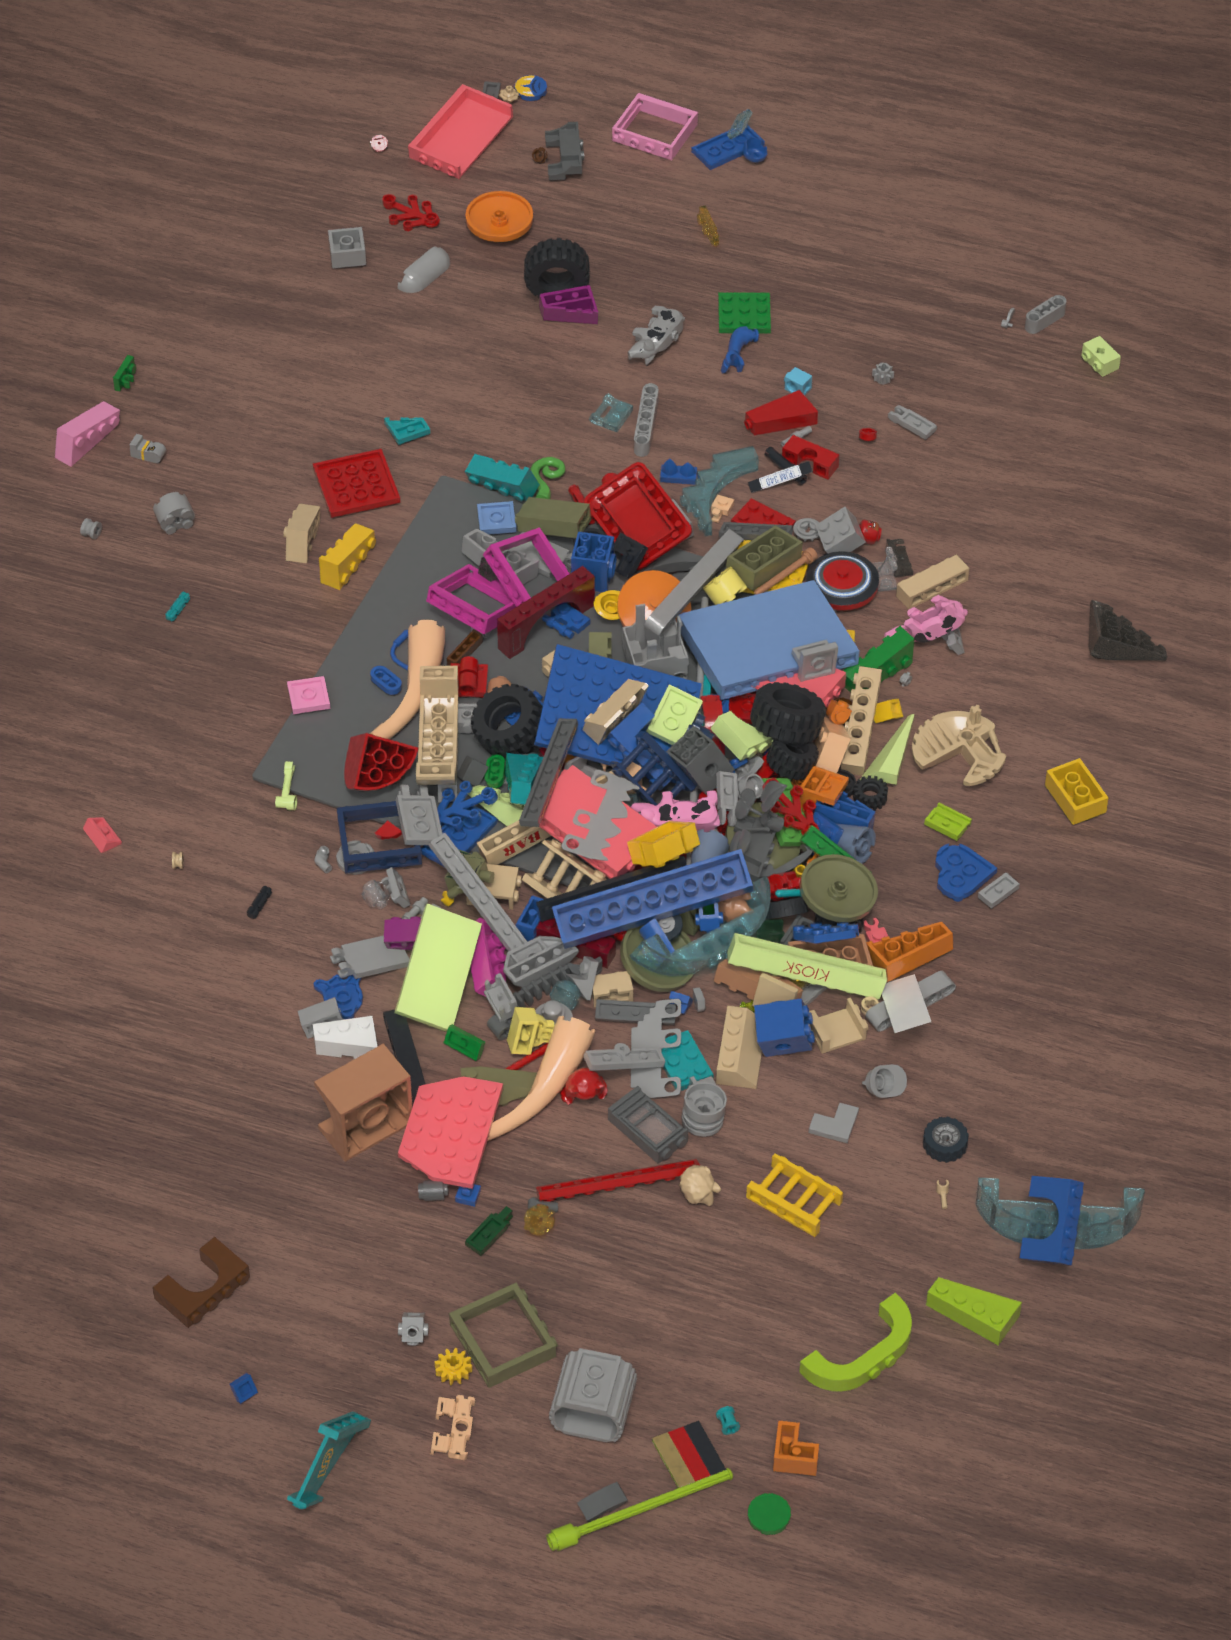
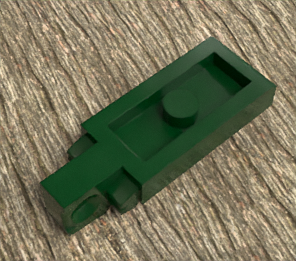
M506 1206L499 1214L491 1213L466 1239L465 1245L482 1256L508 1229L509 1221L513 1218V1210Z

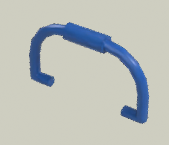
M404 630L393 641L390 655L397 665L408 671V665L397 659L395 655L396 647H399L408 637V630Z

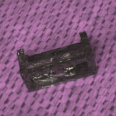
M886 539L885 552L893 577L912 576V564L909 562L906 547L896 546L904 544V540Z

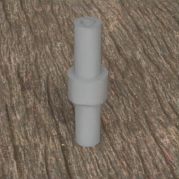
M807 426L800 431L793 432L790 437L781 441V446L783 447L792 435L803 438L812 432V428Z

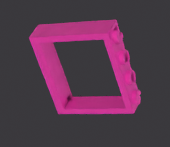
M540 527L491 544L483 554L516 607L531 597L502 551L531 541L557 581L570 574Z
M470 564L430 585L426 602L482 634L497 627V619L516 607L500 581ZM465 584H469L505 606L488 615L451 594V592Z

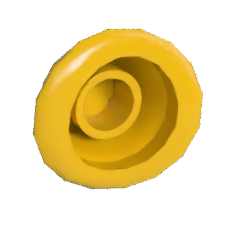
M604 591L595 598L594 608L604 619H619L617 601L620 591Z

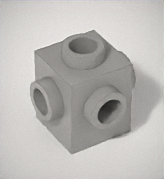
M403 1313L402 1323H398V1335H402V1342H407V1345H419V1342L424 1341V1336H428L429 1325L425 1323V1313Z

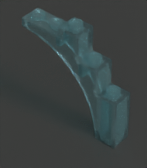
M754 446L713 454L710 469L697 471L695 485L682 488V496H680L681 506H685L687 513L692 512L694 518L697 517L698 528L703 531L705 537L712 535V520L709 512L716 495L733 480L745 474L758 471L759 458Z

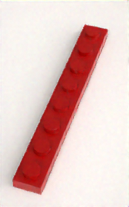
M697 1159L538 1186L536 1187V1193L539 1200L547 1202L553 1201L557 1197L572 1198L575 1194L580 1193L590 1195L594 1194L597 1190L612 1191L616 1189L615 1187L623 1186L629 1188L642 1182L644 1184H652L660 1179L666 1181L674 1180L677 1176H681L688 1167L693 1165L700 1166Z

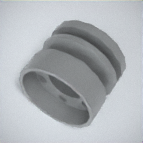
M698 1082L686 1090L681 1120L683 1126L688 1129V1132L705 1137L714 1135L722 1128L727 1098L721 1087L710 1082Z

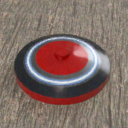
M839 551L825 554L817 558L809 566L806 574V582L814 580L834 610L860 608L868 604L876 596L879 588V574L876 567L867 558L852 552Z

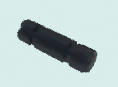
M263 886L261 888V893L257 894L251 904L252 906L247 910L249 918L255 919L267 902L266 898H269L272 894L270 887Z

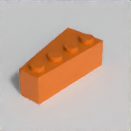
M938 922L920 927L915 932L905 931L897 937L890 938L887 936L881 938L879 942L873 943L869 941L866 943L872 965L886 969L887 982L953 950V933L943 922Z

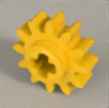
M455 1348L453 1353L446 1349L445 1356L438 1354V1361H435L436 1376H441L442 1383L448 1379L450 1385L454 1383V1380L461 1384L462 1377L469 1379L472 1365L471 1357H466V1351L458 1354V1350Z

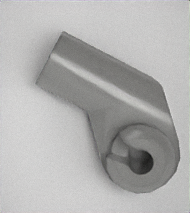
M321 846L316 852L314 861L327 874L332 870V866L327 862L329 848Z

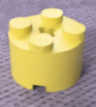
M730 566L721 572L719 576L707 583L703 590L711 601L717 605L732 601L736 598L735 595L741 593L747 586Z

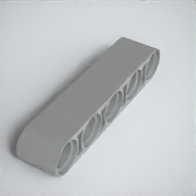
M653 383L644 385L634 435V453L639 457L649 454L658 407V386Z
M938 971L918 982L926 1007L949 996L956 988L955 983L944 971ZM884 1001L867 1011L865 1017L878 1032L892 1026Z

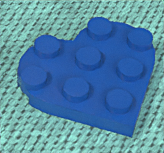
M946 844L937 852L935 867L940 871L937 888L945 896L952 898L956 902H960L963 898L972 895L997 873V867L963 844H959V846H949V844Z
M839 922L837 926L833 927L829 924L822 925V923H811L810 927H805L804 925L793 926L794 940L814 944L850 939L859 935L858 924H849V922Z

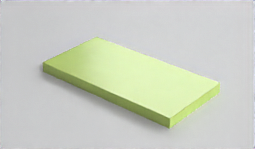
M430 904L425 905L394 1013L446 1032L451 1024L454 1025L482 923Z

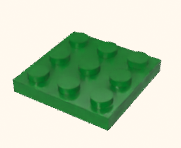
M718 292L719 333H733L735 329L747 326L752 331L757 329L759 333L771 334L770 293Z

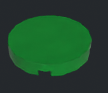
M764 1493L756 1496L748 1507V1521L751 1527L765 1535H775L782 1532L791 1520V1508L788 1502L783 1497L773 1493Z

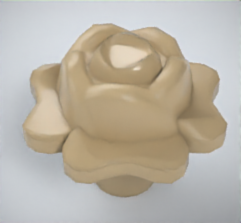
M507 86L506 89L500 90L499 97L508 103L518 100L519 93L512 86Z

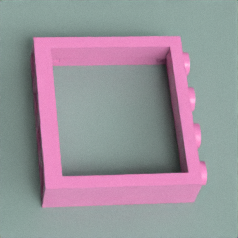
M638 93L612 128V141L673 160L698 125V112ZM639 111L685 125L671 145L626 130Z

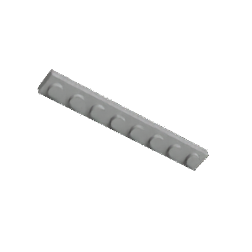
M443 833L428 844L508 952L526 943L527 940L447 834Z

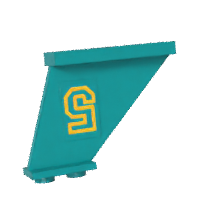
M352 1411L320 1424L318 1432L325 1435L300 1491L287 1497L288 1501L293 1502V1506L305 1509L323 1500L322 1496L316 1494L355 1433L369 1428L371 1419Z

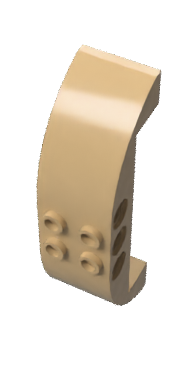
M420 666V721L416 783L417 785H456L458 760V666Z

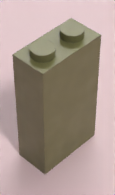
M528 497L515 516V523L519 532H528L540 527L545 535L577 538L578 532H583L591 520L590 504Z

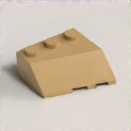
M628 679L606 702H603L597 708L594 714L590 713L585 718V725L582 730L598 745L602 743L608 734L641 703L649 685L644 682Z

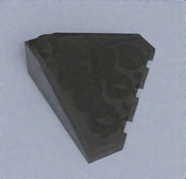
M1091 600L1089 620V651L1091 656L1096 659L1167 660L1165 647L1161 644L1155 645L1151 641L1152 637L1144 631H1136L1132 627V622L1123 615L1117 617L1112 612L1113 608L1111 606Z

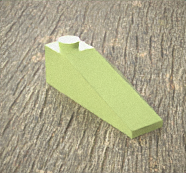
M475 786L468 795L473 798L481 794L482 790L487 786ZM493 788L498 795L495 803L490 805L485 804L484 801L479 803L506 826L520 819L525 806L524 804L511 803L509 793H501V790Z

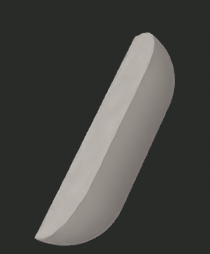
M432 247L403 272L405 276L401 283L398 282V289L406 293H416L426 288L450 267L448 253L442 248Z

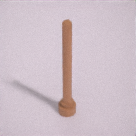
M810 547L802 552L801 558L757 588L754 594L766 592L803 564L814 562L817 559L816 551Z

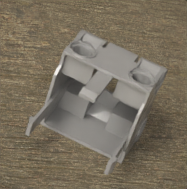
M645 604L636 605V622L632 626L622 627V646L628 664L687 679L689 661L681 638V626L683 624L680 616H677V622L674 619L663 633L658 636L644 626L646 622Z

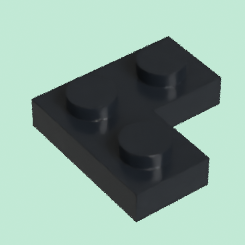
M620 532L614 543V550L623 554V557L615 571L628 579L633 577L648 547Z

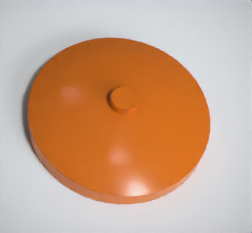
M493 191L484 193L473 199L466 209L467 227L474 235L487 241L506 242L517 239L528 232L533 223V209L530 203L522 196L512 192Z
M656 570L644 571L631 577L623 585L617 601V613L623 627L632 626L636 622V605L645 604V620H647L680 581L666 572ZM691 602L681 613L691 611Z

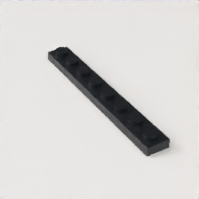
M680 856L676 860L665 862L666 865L662 867H645L538 901L536 905L539 919L542 922L555 918L552 910L553 906L687 866L684 856Z

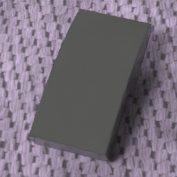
M615 1482L577 1502L587 1521L591 1522L605 1512H612L626 1503L628 1499L619 1483Z

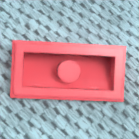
M103 817L87 819L83 830L101 853L122 843Z

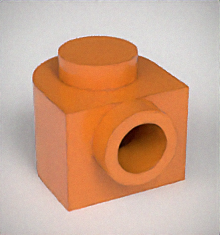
M833 699L826 710L827 716L837 725L844 724L852 712L848 703L843 700L837 702Z

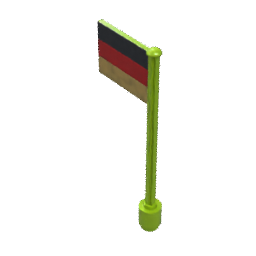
M699 1421L652 1438V1442L678 1489L578 1527L569 1523L553 1529L546 1535L548 1545L552 1551H560L578 1544V1539L582 1535L723 1481H731L733 1473L729 1468H725Z

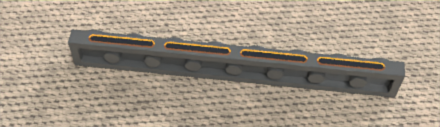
M558 719L520 816V826H540L577 730V719Z

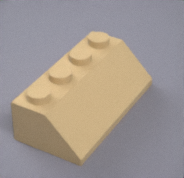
M727 1006L717 1066L716 1084L756 1089L762 1050L757 1043L755 1013L748 1008Z

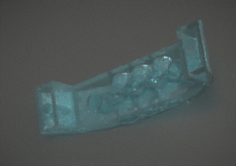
M764 876L752 883L754 891L750 892L751 899L746 900L752 910L672 953L669 952L657 933L642 941L630 954L631 959L649 971L667 976H685L701 971L706 967L709 969L719 964L720 960L728 958L727 951L734 933L751 937L766 919L771 900L769 879L767 876Z
M978 1177L975 1205L984 1221L993 1230L1021 1244L1022 1238L1045 1239L1055 1231L1059 1220V1213L1055 1203L999 1200V1179ZM1124 1187L1120 1208L1081 1205L1074 1249L1100 1248L1110 1245L1127 1235L1137 1224L1141 1216L1145 1189Z

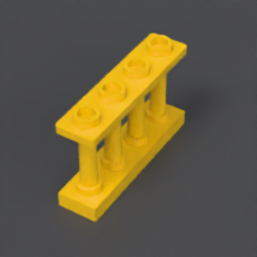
M774 1153L771 1164L773 1169L761 1184L751 1181L747 1185L746 1198L816 1237L820 1232V1216L832 1202L838 1206L842 1204L843 1192L838 1187L826 1183L819 1176L812 1175L803 1167L797 1166L787 1158ZM781 1172L790 1179L778 1194H774L767 1190V1188ZM797 1182L807 1187L795 1204L784 1200ZM816 1192L823 1196L824 1199L815 1211L809 1214L803 1211L802 1207Z

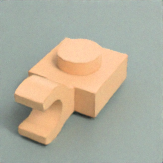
M717 495L711 505V511L714 515L712 521L719 523L722 515L728 516L734 506V499Z

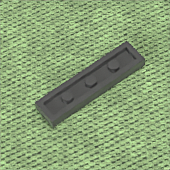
M724 522L718 533L719 538H721L728 529H731L744 540H753L775 525ZM776 525L792 535V525Z
M596 999L595 1021L638 1023L644 1020V1015L649 1014L650 1008H654L656 1003ZM667 1004L665 1011L668 1014L675 1013L676 1004ZM675 1017L662 1018V1025L675 1026Z

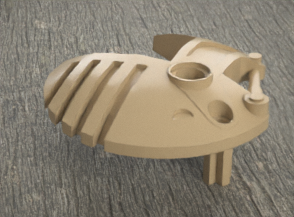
M979 705L971 706L970 712L949 711L933 716L931 721L927 719L924 722V727L921 725L918 728V734L915 733L914 743L912 742L913 758L922 770L961 753L971 766L963 780V785L965 786L978 785L985 782L986 779L993 778L995 773H998L1003 767L1006 755L1001 753L998 745L995 724L981 716L982 709H980ZM989 737L991 739L992 744L995 747L996 753H994L985 742V740H987Z

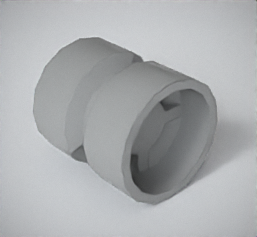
M749 774L737 777L738 800L741 798L742 791L746 788L752 789L755 792L756 799L761 797L764 782L759 775Z

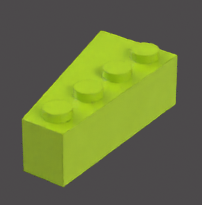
M940 1277L937 1278L929 1289L926 1306L998 1346L1019 1318L1022 1302Z

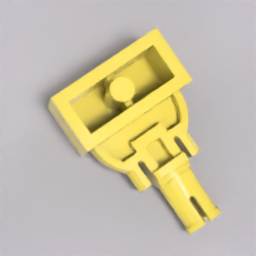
M515 1007L507 1037L511 1054L531 1055L533 1047L542 1043H549L554 1029V1021L546 1020L543 1016L536 1014L534 1008Z

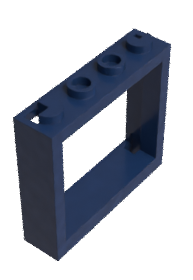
M396 801L337 808L345 873L422 865L420 845H414L413 848L349 855L344 822L399 816Z

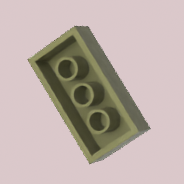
M775 525L727 556L726 569L731 566L746 586L751 590H755L801 558L803 542Z

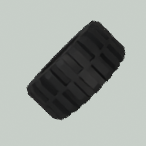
M550 238L547 241L542 240L538 242L526 254L524 260V280L528 290L533 295H538V298L543 293L589 284V256L576 242L572 243L569 239L562 240V238L552 240ZM550 268L567 269V271L562 273H552L546 270Z
M785 682L767 683L756 692L750 719L756 730L762 732L766 737L769 736L775 741H782V743L806 744L814 741L820 735L826 707L822 699L807 688H801L799 685H791Z
M504 684L500 688L495 687L490 693L486 692L483 695L484 698L482 700L479 699L476 703L477 707H474L473 716L471 717L472 732L483 748L491 755H501L506 759V753L521 754L524 752L526 754L532 746L535 747L534 742L542 705L535 695L524 686ZM514 712H521L519 719L514 725L505 730H497L498 724L504 717Z

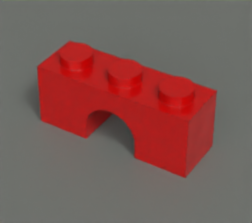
M792 435L782 447V456L791 464L799 465L802 461H812L813 474L827 480L839 467V454L798 436Z

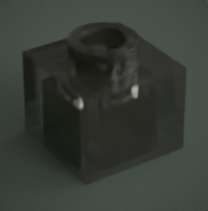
M481 557L478 573L490 582L497 580V576L486 559Z

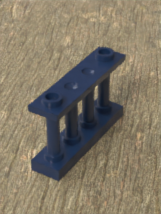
M639 731L635 736L639 741L637 747L621 763L616 761L609 763L613 768L612 772L616 776L625 778L634 785H637L640 789H633L634 792L645 803L655 806L658 804L650 796L668 777H672L676 781L675 787L670 791L673 793V799L680 791L692 792L696 788V785L648 732ZM643 750H648L651 754V759L632 777L626 771V768ZM656 763L660 764L664 768L663 773L645 791L638 782Z

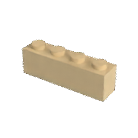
M957 555L946 558L944 561L897 584L896 596L908 609H911L968 581L969 567Z

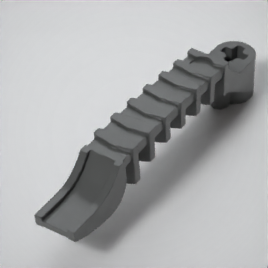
M601 957L595 959L598 961L596 975L602 972ZM572 963L564 967L561 965L557 970L549 971V974L546 976H540L537 981H531L527 987L523 986L519 992L513 993L517 1001V1007L525 1008L524 1002L529 1007L532 1006L533 997L537 1001L541 1000L542 991L546 996L550 995L551 986H553L556 992H559L562 986L561 981L567 990L571 989L572 983L566 974L580 975V965ZM495 1014L488 1020L487 1026L498 1040H504L508 1037L512 1017L500 1022Z

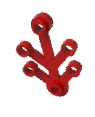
M386 194L382 198L383 206L386 209L394 208L404 212V214L398 215L391 214L389 216V223L391 225H397L399 221L406 220L403 222V229L411 231L416 226L425 225L433 228L440 223L438 215L432 212V203L430 201L422 202V210L426 212V214H423L419 210L418 197L416 195H409L407 198L411 208L396 202V197L392 194ZM414 218H418V219H419V220H414V221L407 220V219H414Z
M775 778L768 779V780L763 784L762 788H763V790H764L765 786H766L767 783L770 782V781H777V782H779V781H778L777 779H775ZM795 785L790 790L792 802L782 793L779 800L786 807L777 801L771 809L773 813L785 815L783 817V826L799 829L802 835L805 834L810 825L819 830L813 818V810L816 808L815 802L809 799L803 804L806 818L801 812L800 796L803 794V789L798 785Z

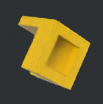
M899 699L877 703L874 716L875 723L903 717Z

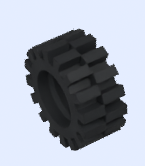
M868 775L867 779L865 776L861 777V780L858 779L857 783L854 784L853 801L858 800L867 807L872 808L873 811H876L877 807L880 810L887 801L888 787L886 782L883 783L881 778L877 780V776H874V779L871 778V775ZM873 791L876 792L877 795L868 796L864 794V792Z

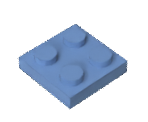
M513 501L477 504L479 528L481 531L487 534L516 532Z

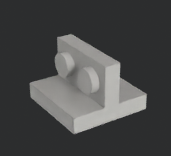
M827 640L792 648V655L799 666L798 678L800 682L835 673L838 654L836 642L828 643Z

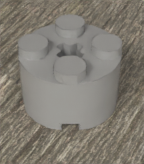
M179 492L168 493L160 498L158 504H154L153 511L161 528L168 535L175 533L178 529H188L193 526L192 521L195 514L185 494L180 495Z

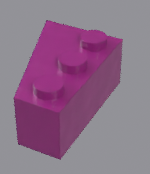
M590 285L543 293L539 296V308L543 320L598 324V309Z
M414 916L410 917V919L392 917L385 920L384 944L387 949L412 951L421 917Z

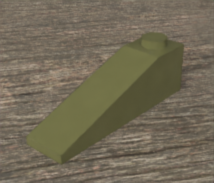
M482 1066L460 1068L461 1077L503 1083V1091L498 1106L501 1105L502 1107L508 1105L510 1101L525 1099L531 1091L537 1075L535 1072Z

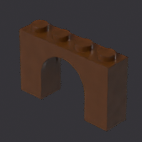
M213 1237L199 1249L201 1261L218 1276L216 1283L212 1287L200 1292L189 1291L169 1275L152 1287L154 1299L187 1328L197 1324L207 1312L214 1310L218 1303L224 1298L230 1297L236 1288L244 1285L250 1278L249 1266L216 1237Z

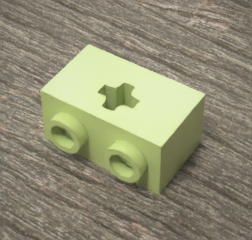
M1100 336L1083 343L1082 358L1102 377L1119 369L1121 356Z

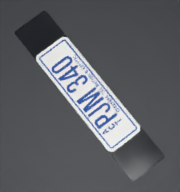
M809 461L750 481L748 485L751 493L813 471Z

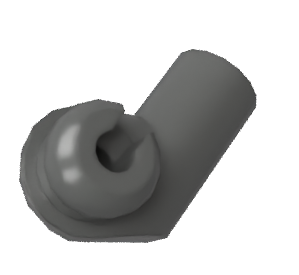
M532 1197L528 1200L527 1207L532 1212H557L558 1202L539 1201L538 1198Z

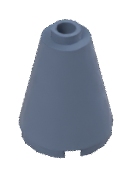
M837 824L844 830L837 845L861 864L866 862L872 853L869 851L871 845H875V831L866 826Z
M704 829L698 830L697 834L700 845L694 847L693 851H691V864L726 854L730 847L728 839L723 834L714 830H710V833L704 832Z

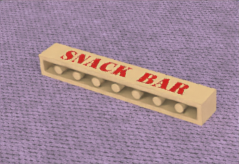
M602 775L595 780L599 784H605L608 778L606 775ZM518 820L477 842V846L486 864L498 865L547 839L551 835L541 827L520 826Z

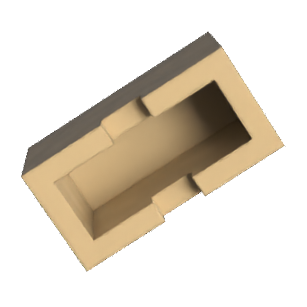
M627 971L595 976L591 994L594 1007H596V999L633 1001V986Z

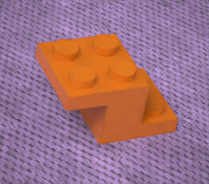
M813 766L805 780L792 779L791 784L793 787L798 785L803 789L800 802L805 814L803 804L809 799L814 801L815 804L817 801H821L834 806L848 785L849 777Z

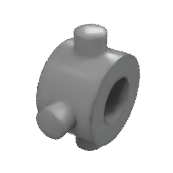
M910 672L904 673L900 678V683H902L903 687L908 686L912 680Z

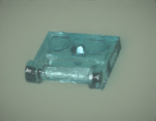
M606 394L595 413L590 415L589 420L595 425L618 432L633 411V405L617 400L610 394ZM608 405L611 406L612 408L607 413V415L604 418H601V415L606 410Z

